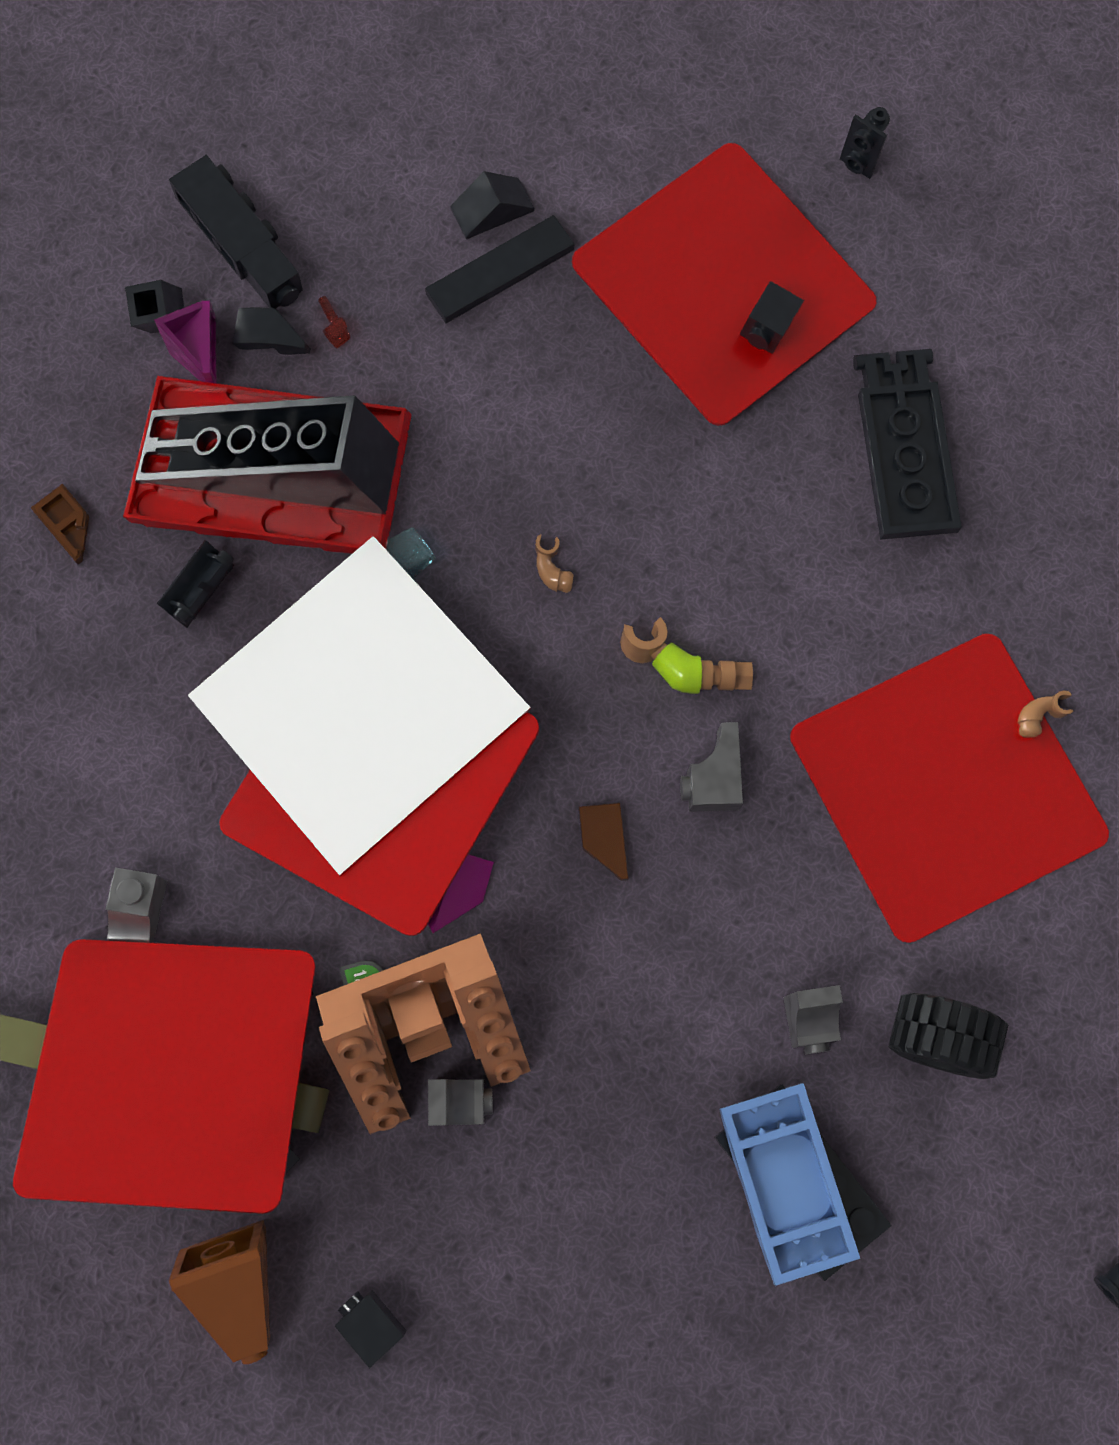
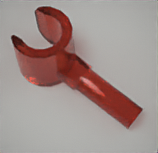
M322 296L318 302L330 323L329 326L323 329V333L337 349L350 339V333L347 330L345 320L335 314L328 298Z

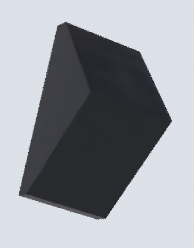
M483 171L450 206L466 240L534 212V207L519 178Z

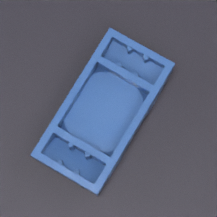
M804 1083L720 1108L732 1159L741 1180L754 1229L774 1285H780L860 1259Z

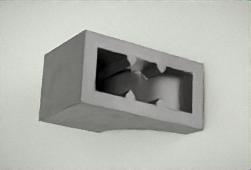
M738 722L721 723L717 731V742L713 753L703 762L691 764L687 771V776H681V800L689 801V812L739 810L743 804Z
M115 867L105 909L108 911L107 941L154 942L167 885L165 879L156 874Z
M840 985L797 991L783 997L792 1048L804 1046L805 1055L830 1051L829 1042L841 1040L839 1010L843 1001Z
M483 1079L428 1080V1126L484 1124V1115L493 1114L492 1089H484Z

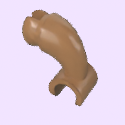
M541 534L538 535L535 551L537 553L536 566L541 580L549 589L555 592L557 590L565 593L570 592L573 583V573L570 571H560V568H557L551 560L559 550L558 537L555 538L553 549L544 550L540 546Z
M1064 690L1051 697H1041L1029 702L1022 709L1018 717L1017 723L1020 725L1019 734L1025 738L1040 735L1042 733L1040 722H1042L1043 715L1046 712L1054 718H1063L1073 712L1072 709L1063 710L1059 707L1058 699H1067L1072 694Z

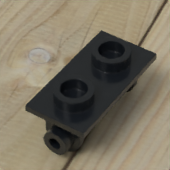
M877 107L872 109L864 119L855 114L840 156V160L845 163L851 172L863 174L869 179L873 175L887 138L883 131L889 125L890 116L885 108Z
M204 540L157 602V605L188 628L227 574L233 569L234 564L232 562L234 558L223 550L219 552L208 541Z

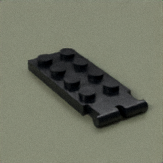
M932 349L897 351L896 363L891 364L889 352L854 355L853 358L854 370H862L865 387L860 389L858 398L880 540L958 533L962 528L938 382H930L927 365L933 362Z

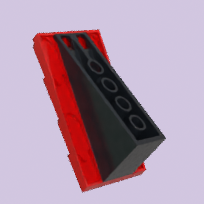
M157 376L123 517L131 523L142 524L146 527L195 531L197 534L264 540L273 544L322 548L324 551L353 554L374 536L387 550L395 508L394 502L397 497L402 470L401 465H403L412 415L406 408L362 403L355 395L316 397Z

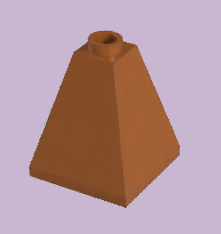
M264 1220L179 1250L169 1278L171 1290L232 1362L241 1360L242 1364H251L264 1358L268 1353L270 1341L267 1240Z

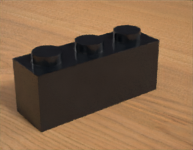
M206 154L171 177L169 182L177 201L239 278L243 280L245 275L240 260L270 239L275 243L278 235L267 219L260 221L255 215V206L247 194L243 191L238 194L233 188L234 182L222 164L216 167Z

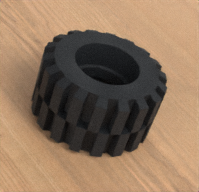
M923 993L904 994L900 997L888 1047L905 1059L931 1068L971 1078L989 1079L997 1076L1009 1025L998 1015L964 1002Z

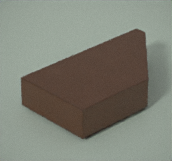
M61 484L33 505L31 509L74 561L80 564L84 556L89 515L67 488Z
M620 803L579 807L583 850L610 870L619 880H628Z

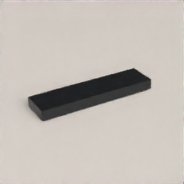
M552 215L425 288L426 295L444 322L448 323L574 251V242L557 218Z

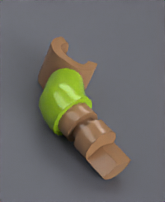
M661 617L654 622L651 632L654 639L651 641L638 639L633 632V627L624 624L620 644L625 656L637 663L653 661L652 666L672 689L689 694H699L700 690H711L713 685H717L718 690H752V662L719 661L718 665H713L711 660H701L700 656L690 655L674 643L667 645L665 641L668 631L666 623Z

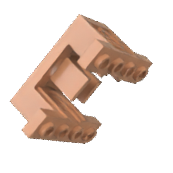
M481 933L316 996L324 1024L319 1027L322 1041L370 1134L392 1129L398 1123L410 1119L406 1103L400 1092L402 1088L387 1044V1040L393 1037L400 1036L402 1043L405 1044L411 1063L452 1047L443 1018L458 1013L475 1059L481 1060L491 1087L500 1083L512 1082L520 1075L531 1071L498 975L489 957Z

